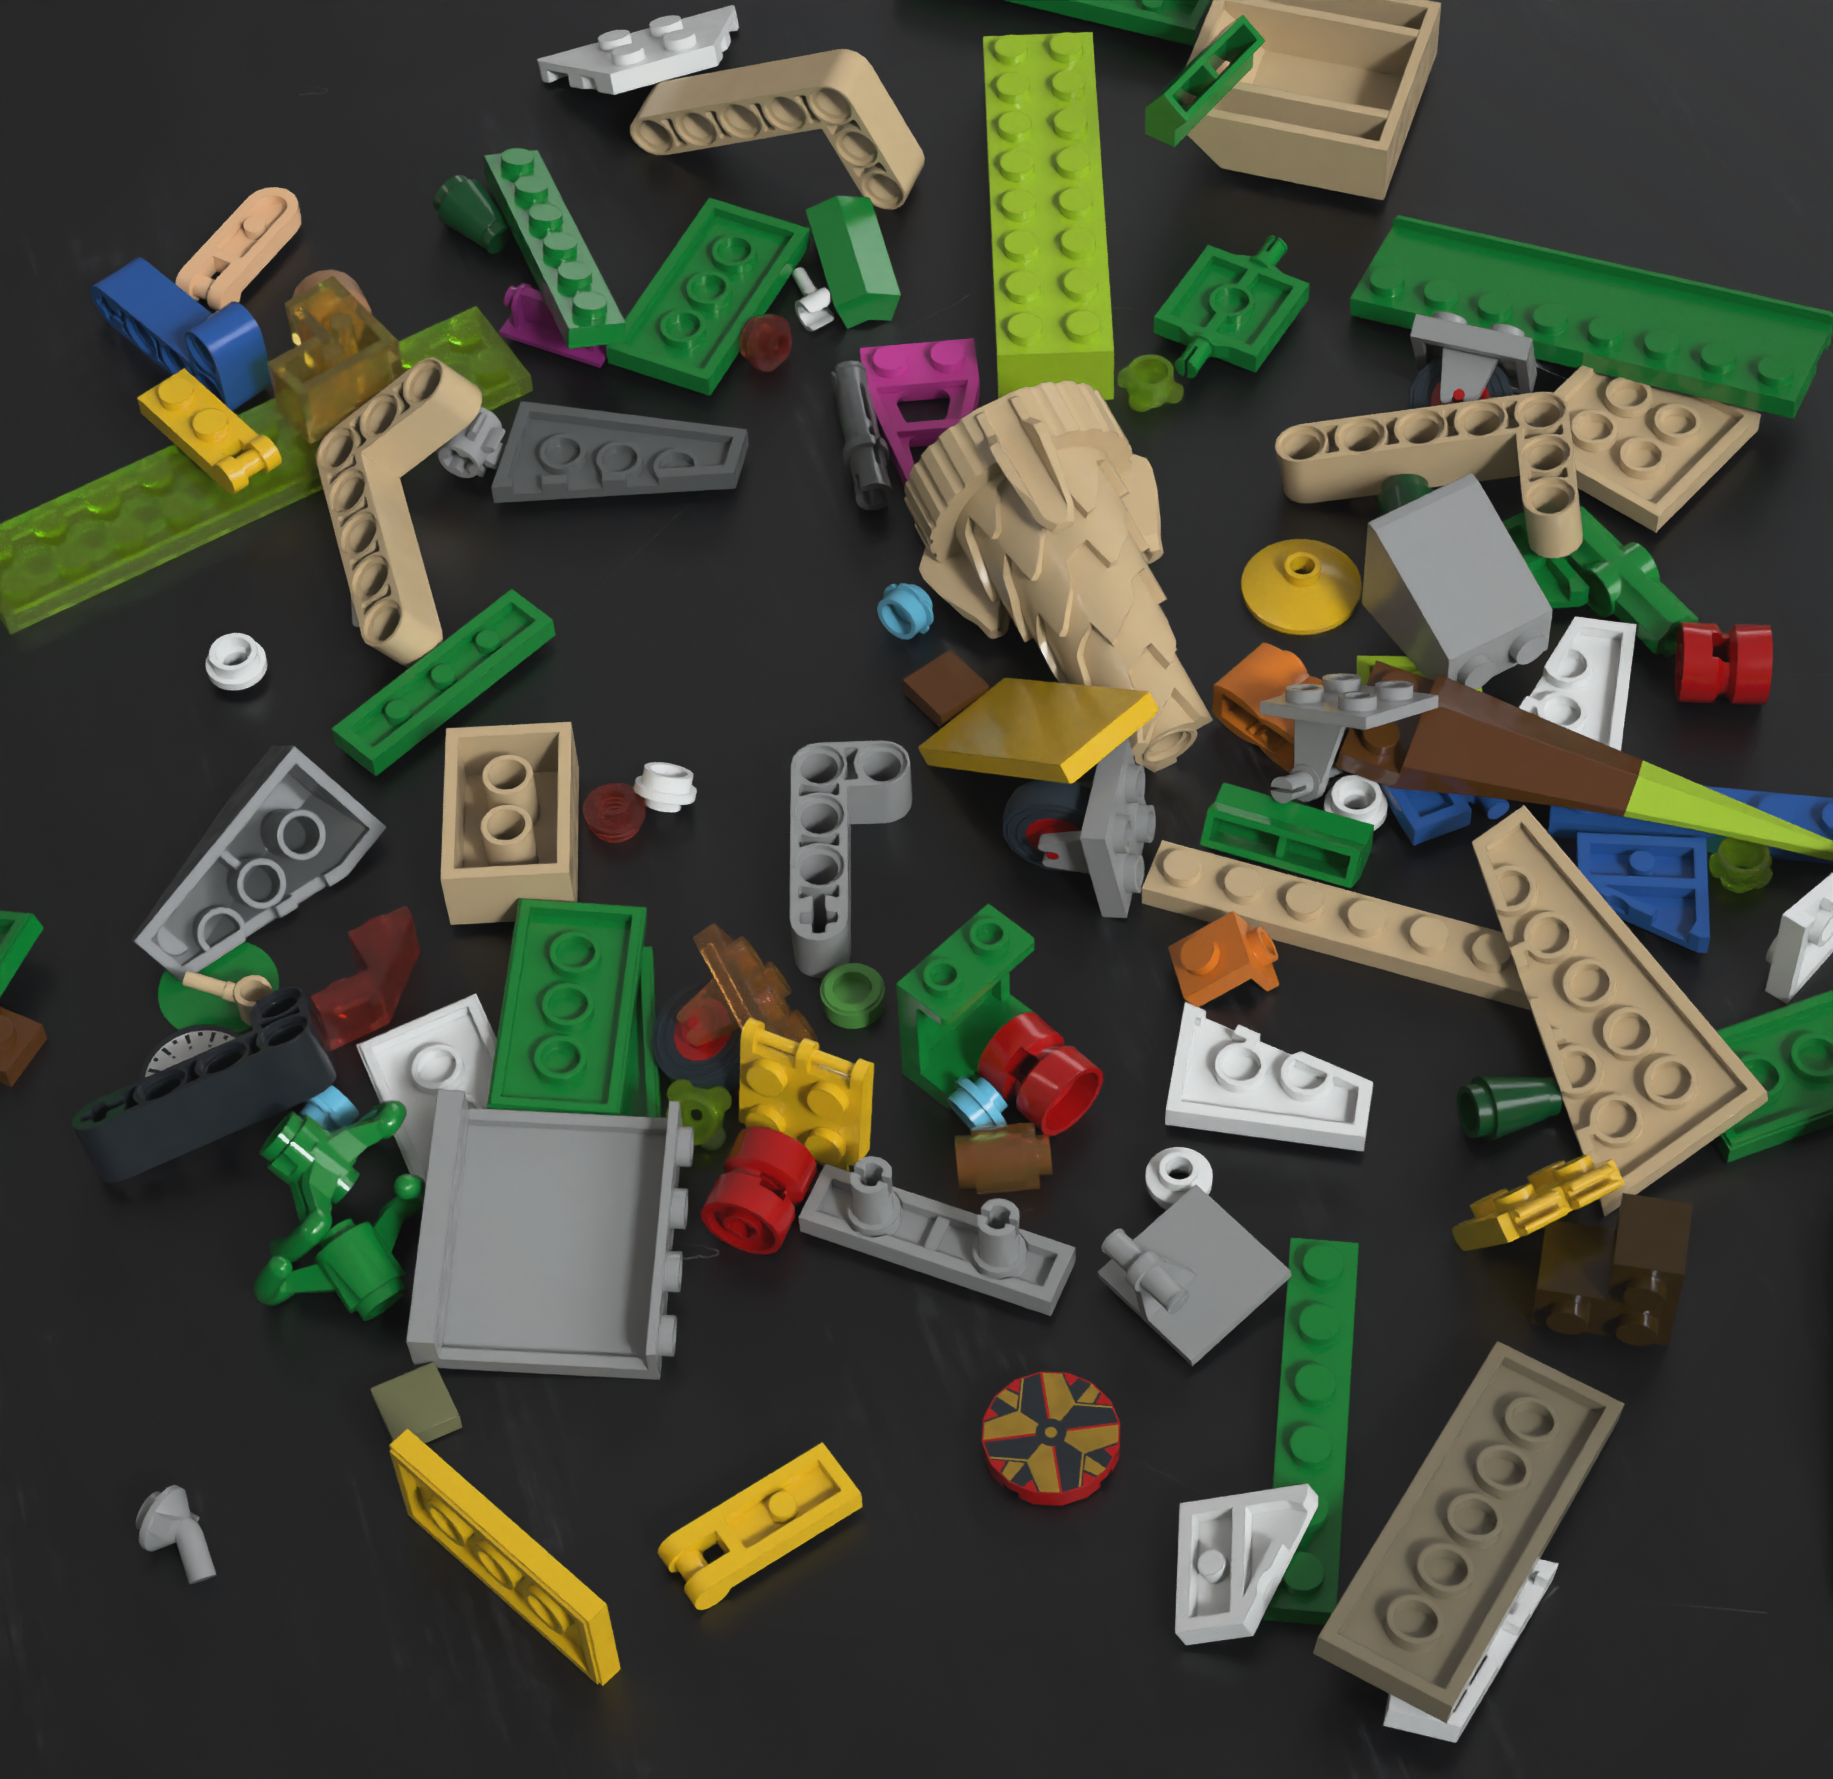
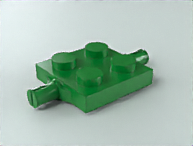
M1274 235L1267 237L1265 243L1256 255L1252 257L1231 254L1208 245L1154 316L1155 334L1188 346L1180 358L1175 361V368L1180 375L1184 376L1187 372V378H1194L1209 357L1219 358L1254 373L1260 368L1309 300V283L1286 275L1275 267L1288 250L1286 243L1281 238H1278L1275 242Z

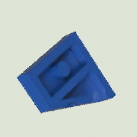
M1577 832L1575 865L1620 919L1697 953H1707L1710 941L1706 838Z

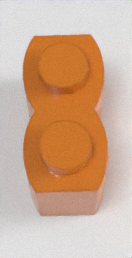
M1262 643L1214 684L1212 712L1230 731L1243 740L1258 745L1273 762L1290 773L1294 768V719L1261 715L1260 702L1285 695L1286 686L1294 684L1320 685L1322 680L1309 676L1303 662L1292 652L1282 651L1271 644ZM1349 727L1345 728L1338 750L1343 746Z

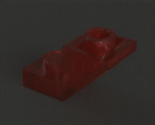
M407 906L386 915L373 917L364 925L349 931L348 935L359 974L350 978L336 980L326 989L310 996L315 1015L330 1043L331 1050L390 1024L420 954L412 914Z

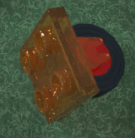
M713 923L694 936L693 939L714 978L699 979L682 987L664 1004L654 1024L652 1047L656 1063L675 1085L703 1096L721 1095L740 1086V1040L743 1027L749 1018L764 1022L766 1031L799 1043L804 1038L818 1042V1038L801 1012L797 1009L791 1011L785 997L791 994L792 991L780 970L771 961L763 965L754 948L743 936L733 940Z

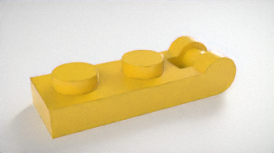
M185 368L137 397L141 414L231 495L249 485L248 478L259 471L267 474L282 464V458L277 447L266 435L262 434L259 436Z
M822 1442L671 1534L661 1543L657 1554L670 1572H680L687 1583L684 1586V1592L696 1609H708L720 1602L733 1586L863 1507L861 1492ZM718 1544L725 1555L708 1564L702 1554L705 1550Z

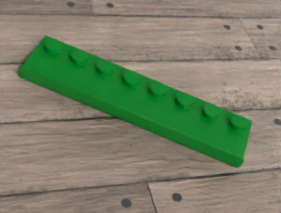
M1396 215L1393 219V226L1350 297L1351 316L1411 330L1416 314L1432 317L1434 312L1456 314L1467 321L1466 325L1489 329L1492 324H1506L1522 330L1525 333L1524 337L1532 338L1535 359L1578 369L1583 365L1592 368L1595 373L1616 378L1621 377L1633 382L1794 419L1816 374L1817 363L1823 350H1828L1831 344L1833 332V313L1831 311L1401 215Z

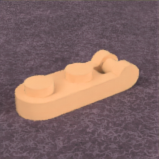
M279 187L264 188L254 192L183 266L178 273L175 284L194 300L198 301L200 298L207 300L208 306L216 311L232 301L239 303L241 292L298 231L301 225V213L295 195L289 190ZM216 272L221 273L216 280L211 278Z

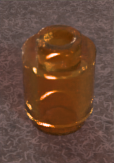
M1034 1122L971 1128V1135L955 1136L960 1189L976 1188L977 1195L1040 1189L1039 1175L1053 1174L1049 1134L1035 1135Z

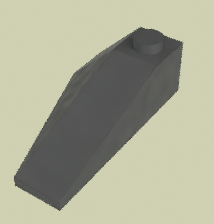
M271 746L233 792L135 933L131 942L176 980L182 982L187 970L195 973L245 942L246 937L274 919L284 917L298 908L299 903L326 886H332L348 876L386 829V826L295 746Z

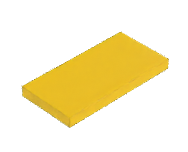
M1004 678L921 744L918 749L927 765L1073 784L1153 718L1156 712L1159 711V708L1150 691Z
M407 1428L389 1444V1452L408 1516L597 1685L600 1683L604 1686L621 1669L607 1604Z

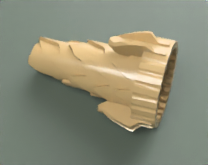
M1074 381L1040 383L1035 387H1025L1013 391L972 411L961 418L959 423L943 432L938 437V440L922 453L921 459L913 466L909 473L910 479L905 483L904 492L906 497L904 501L915 521L914 526L926 546L919 567L923 579L964 618L977 624L991 639L1004 636L1008 632L1011 617L1024 642L1034 638L1059 683L1150 691L1159 711L1156 712L1153 718L1128 737L1134 761L1152 772L1177 762L1176 757L1184 753L1196 740L1198 735L1197 729L1213 721L1175 654V651H1177L1176 639L1170 628L1169 621L1159 605L1167 600L1148 566V564L1161 558L1164 553L1161 541L1158 490L1150 463L1147 458L1132 454V448L1104 398L1098 390H1093L1090 385L1085 383L1075 384Z

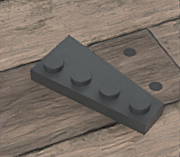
M521 401L491 487L494 503L736 489L749 446L747 429Z

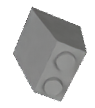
M1472 473L1368 522L1362 604L1425 678L1435 681L1437 674H1440L1473 689H1478L1493 676L1517 664H1528L1548 649L1553 609L1481 484Z

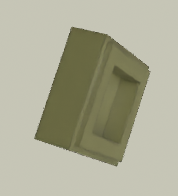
M434 1362L370 1388L373 1401L392 1442L407 1428L424 1443L462 1428L460 1416Z

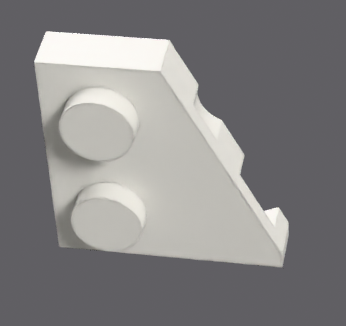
M1308 1483L1180 1503L1175 1634L1185 1645L1254 1635L1318 1507V1495Z

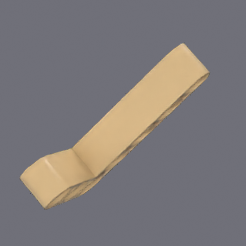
M849 49L831 50L657 83L651 89L630 125V134L634 142L646 152L654 155H670L822 129L864 197L871 198L874 206L887 210H894L903 205L925 161L922 149L872 65L865 57Z
M434 357L425 358L416 363L334 427L323 438L316 455L321 482L362 638L366 644L408 669L439 646L443 641V635L400 478L465 429L477 416L482 403V393L478 386Z
M1534 392L1305 423L1289 427L1276 439L1275 450L1285 495L1292 501L1298 503H1318L1379 495L1383 482L1390 477L1400 474L1420 475L1428 481L1429 488L1445 486L1470 473L1478 481L1520 476L1527 537L1531 550L1545 558H1560L1576 551L1582 543L1583 529L1569 408L1566 400L1558 394Z

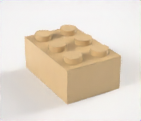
M571 722L446 728L440 880L450 925L514 922L516 920L519 898L577 902L579 765Z

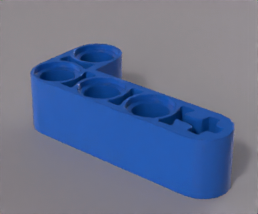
M141 257L134 258L91 286L90 294L97 310L114 329L171 376L185 368L231 411L236 410L273 383L261 330L249 311L238 302L232 301L212 314Z

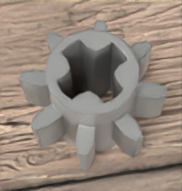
M480 407L475 419L465 429L437 449L435 453L438 455L442 466L456 476L462 478H472L476 475L484 477L488 468L497 470L506 446L500 441L506 431L502 428L501 422L495 414L486 408Z

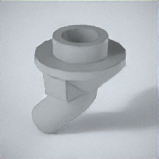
M172 1485L167 1487L162 1493L159 1491L152 1493L142 1504L136 1518V1528L140 1530L139 1544L143 1549L152 1552L176 1543L189 1584H194L216 1576V1572L204 1533L198 1524L200 1517L190 1512L185 1489Z

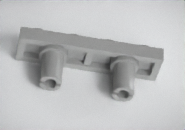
M869 1156L861 1158L854 1165V1172H848L825 1164L799 1215L801 1232L1049 1316L1052 1315L1076 1262V1247L1019 1229V1209L1014 1203L1006 1199H991L982 1206L981 1215H977L893 1187L892 1167L880 1157Z

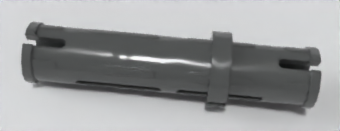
M844 361L835 366V371L837 372L832 371L830 374L846 443L842 450L843 462L853 477L855 498L859 507L865 510H878L886 507L889 504L888 499L892 500L894 497L886 468L890 460L888 444L879 435L878 422L867 382L866 367L858 361Z

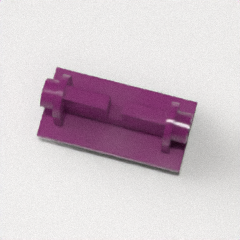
M525 283L520 284L518 287L512 285L508 288L504 298V305L506 308L511 309L512 314L500 329L499 336L599 368L607 359V345L568 349L541 291L532 289L531 285Z

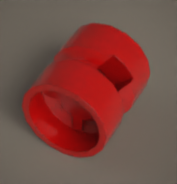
M1680 622L1675 653L1676 700L1678 702L1713 703L1719 694H1725L1731 704L1766 705L1770 693L1773 663L1771 626L1763 624H1733L1730 630L1725 633L1721 632L1716 623Z
M1025 1012L1018 1015L1001 1027L987 1044L978 1063V1075L988 1081L1008 1102L1016 1101L1017 1110L1046 1136L1057 1135L1076 1123L1091 1107L1103 1083V1072L1074 1046H1064V1038L1034 1012Z
M749 1127L743 1129L737 1136L723 1165L724 1174L720 1175L715 1181L702 1207L701 1217L708 1230L721 1241L745 1252L767 1255L777 1252L782 1246L796 1216L795 1207L799 1206L803 1201L817 1172V1163L811 1152L794 1138L766 1127Z

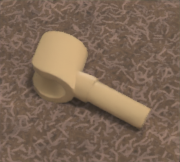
M187 970L182 983L183 986L222 997L223 1000L236 1003L241 1020L252 1026L250 1011L255 1005V1001H259L264 996L273 992L266 978L260 975H250L244 977L238 983H233Z

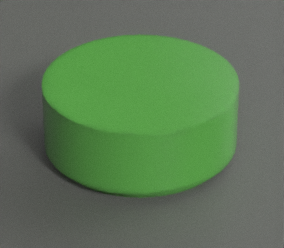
M860 963L843 964L828 972L822 980L820 987L821 1006L824 1015L833 1024L846 1029H858L874 1023L882 1015L886 1004L885 986L882 977L873 968Z

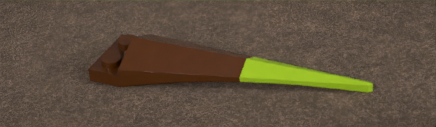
M1377 660L1367 682L1368 686H1375V683L1381 681L1413 683V692L1439 695L1438 708L1367 730L1349 728L1336 764L1338 769L1395 789L1506 799L1623 816L1722 835L1833 861V841L1440 674H1437L1434 681Z

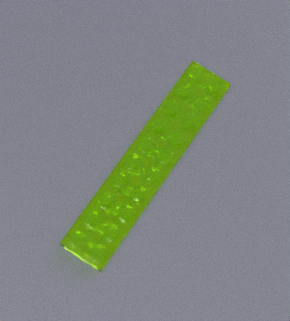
M477 306L237 415L259 436L262 434L266 435L274 443L281 455L282 464L267 474L261 471L248 478L249 485L234 495L224 490L174 444L0 524V619L11 635L323 489L316 457L323 438L339 423L425 358L434 357L442 361L478 386L482 393L481 407L489 411L533 391L531 375Z

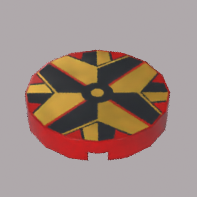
M1038 1372L1015 1379L995 1395L983 1417L982 1454L991 1476L1002 1487L1004 1483L1010 1490L1017 1492L1018 1498L1034 1505L1063 1506L1089 1497L1101 1487V1481L1109 1475L1111 1469L1113 1472L1119 1460L1120 1421L1111 1400L1092 1382L1070 1373Z

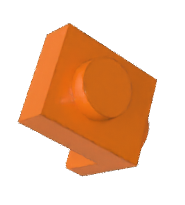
M1234 911L1168 947L1183 997L1196 1007L1206 1004L1249 979H1253L1267 992L1279 986V981L1272 964L1278 960V953L1272 939L1261 926L1253 928Z

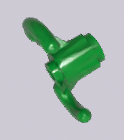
M386 1100L372 1108L358 1122L328 1131L310 1116L305 1115L301 1118L293 1111L275 1127L262 1145L259 1154L267 1160V1168L290 1186L300 1223L287 1237L278 1236L271 1241L269 1252L272 1257L282 1255L287 1257L292 1263L305 1255L322 1240L332 1225L331 1202L333 1204L338 1203L352 1188L360 1175V1172L352 1167L356 1162L357 1156L367 1147L379 1142L381 1139L390 1138L399 1130L407 1115L406 1107L403 1103L397 1100Z
M404 1174L396 1178L393 1188L397 1196L380 1209L378 1219L373 1225L365 1222L356 1226L352 1219H347L332 1227L318 1243L322 1250L314 1259L316 1264L292 1271V1264L287 1257L282 1255L273 1256L260 1270L254 1281L253 1290L257 1301L274 1306L287 1300L295 1293L335 1291L349 1313L357 1311L363 1321H368L395 1305L407 1294L409 1289L403 1282L407 1274L391 1252L401 1226L413 1218L424 1204L426 1183L423 1178L414 1174Z

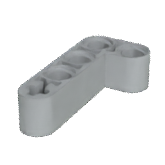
M882 740L819 742L808 744L799 749L793 756L791 763L790 926L795 964L802 973L810 977L823 979L832 969L848 964L850 961L851 824L894 822L904 817L911 809L913 799L909 755L902 746L894 742ZM815 926H826L825 932L816 933Z

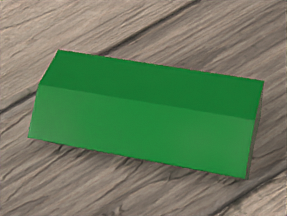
M1241 15L1226 26L1145 108L1146 135L1175 147L1253 68V54L1261 47L1265 39L1244 15ZM1225 61L1230 62L1220 74L1216 72ZM1191 95L1196 96L1197 98L1185 110L1181 107Z
M835 196L806 209L834 307L846 328L849 329L867 320L891 321L901 294L871 198Z
M1223 782L1215 802L1208 808L1200 845L1352 888L1360 879L1372 850L1374 825L1291 801L1281 804L1273 796Z

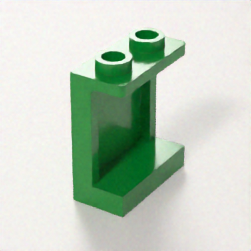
M989 903L896 983L902 1074L949 1111L952 1108L947 1098L957 1090L955 1082L962 1076L968 1078L973 1083L980 1078L978 1075V1063L982 1052L992 1037L1014 1017L1025 1012H1033L1010 994L1009 972L1034 951V937Z

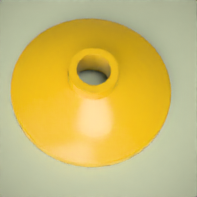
M1309 539L1284 540L1263 548L1247 563L1241 579V594L1249 612L1265 626L1293 635L1319 634L1341 625L1355 612L1362 592L1361 576L1353 561L1336 547Z

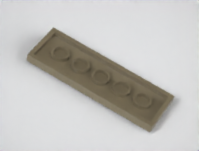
M1497 1341L1319 1634L1313 1654L1447 1724L1617 1424L1624 1403Z

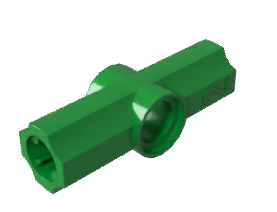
M1581 506L1582 543L1576 551L1563 558L1590 587L1587 605L1598 616L1605 618L1614 614L1622 623L1637 624L1635 635L1655 655L1662 654L1667 658L1675 654L1680 622H1698L1699 618L1660 582L1657 565L1644 547L1635 542L1623 546Z

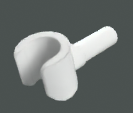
M801 267L796 268L792 276L804 297L795 302V310L802 325L806 330L812 332L834 320V313L828 308L831 296L825 287L818 290L813 285L805 269Z

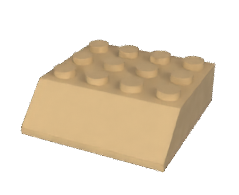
M1213 0L1187 65L1226 26L1241 15L1248 19L1265 39V42L1253 54V68L1187 135L1222 169L1384 200L1437 54L1441 3L1428 0ZM1225 61L1216 72L1220 74L1230 62ZM1191 95L1181 107L1185 110L1197 97Z

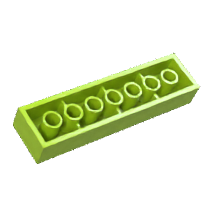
M1093 32L984 36V88L998 399L1025 387L1031 388L1040 383H1060L1062 381H1074L1075 384L1085 383L1090 385L1093 390H1098L1104 400L1114 399V341Z

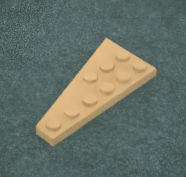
M1524 805L1472 841V845L1551 1069L1559 1086L1561 1097L1582 1155L1590 1154L1593 1163L1613 1159L1625 1183L1619 1189L1598 1199L1605 1217L1620 1206L1622 1193L1638 1194L1768 1101L1767 1091Z

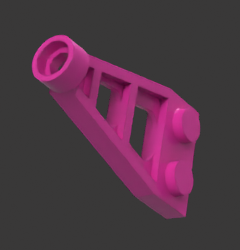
M974 338L860 348V360L867 370V382L878 422L879 435L888 444L890 459L904 488L905 483L910 479L909 473L915 465L909 447L930 446L934 444L943 432L959 423L961 418L978 407L980 380ZM949 398L950 400L947 416L943 420L907 423L897 406L898 402Z

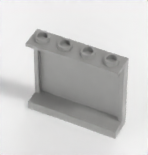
M438 1089L406 1341L414 1367H422L434 1362L437 1368L660 1380L662 1356L674 1357L676 1348L677 1317L676 1315H666L668 1292H680L682 1282V1251H672L674 1229H686L688 1217V1189L678 1188L680 1167L692 1166L694 1150V1127L683 1126L680 1102L669 1101L668 1118L475 1109L468 1107L465 1091Z

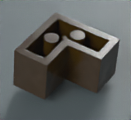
M1622 1193L1616 1230L1558 1220L1546 1225L1531 1324L1547 1326L1555 1332L1566 1335H1576L1584 1332L1615 1337L1624 1343L1635 1346L1650 1344L1669 1346L1685 1276L1693 1204Z

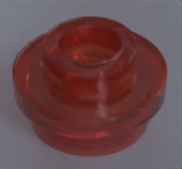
M775 314L753 317L745 325L740 339V350L743 357L750 361L754 368L765 372L775 370L787 359L792 348L789 324L784 317Z
M609 783L596 788L587 796L583 804V815L587 827L597 837L607 842L617 843L632 838L639 831L640 826L645 820L646 806L644 798L634 791V787L623 783Z

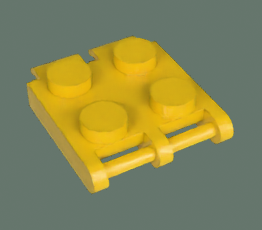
M749 1018L743 1027L740 1040L739 1122L745 1124L746 1128L766 1127L782 1132L806 1147L815 1158L817 1164L821 1166L828 1164L849 1172V1164L855 1165L870 1150L874 1063L861 1058L856 1063H852L820 1051L818 1042L804 1038L801 1043L766 1031L764 1022Z
M1586 1154L1567 1163L1561 1160L1527 1176L1528 1184L1509 1192L1507 1189L1497 1191L1471 1204L1470 1208L1475 1217L1454 1226L1452 1233L1455 1241L1463 1251L1509 1243L1566 1216L1573 1210L1580 1209L1619 1189L1625 1183L1613 1159L1593 1163L1590 1154Z

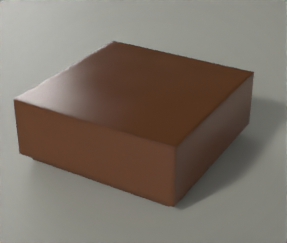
M951 649L903 679L904 694L940 729L989 691V685Z

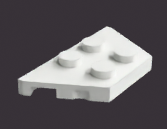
M730 5L683 19L675 15L660 17L649 23L650 28L630 33L628 30L606 32L598 37L599 42L537 59L541 79L543 82L551 83L559 78L568 76L570 87L596 89L598 92L616 95L716 67L723 58L722 52L727 50L731 43L729 32L739 29L735 6Z

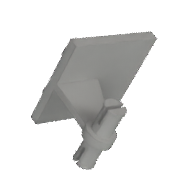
M1337 673L1324 675L1320 685L1294 684L1286 686L1285 695L1261 701V715L1294 719V768L1289 775L1277 777L1272 781L1271 787L1279 788L1271 790L1273 798L1283 804L1294 799L1306 802L1321 797L1326 789L1332 788L1342 778L1335 776L1344 774L1343 770L1336 768L1337 762H1334L1346 727L1367 730L1438 708L1439 695L1413 692V683L1407 681H1381L1375 683V686L1360 684L1361 677L1359 675Z
M1197 1184L1134 1240L1130 1239L1123 1229L1113 1231L1101 1246L1102 1252L1112 1259L1097 1272L1098 1277L1191 1366L1197 1363L1291 1277V1271Z

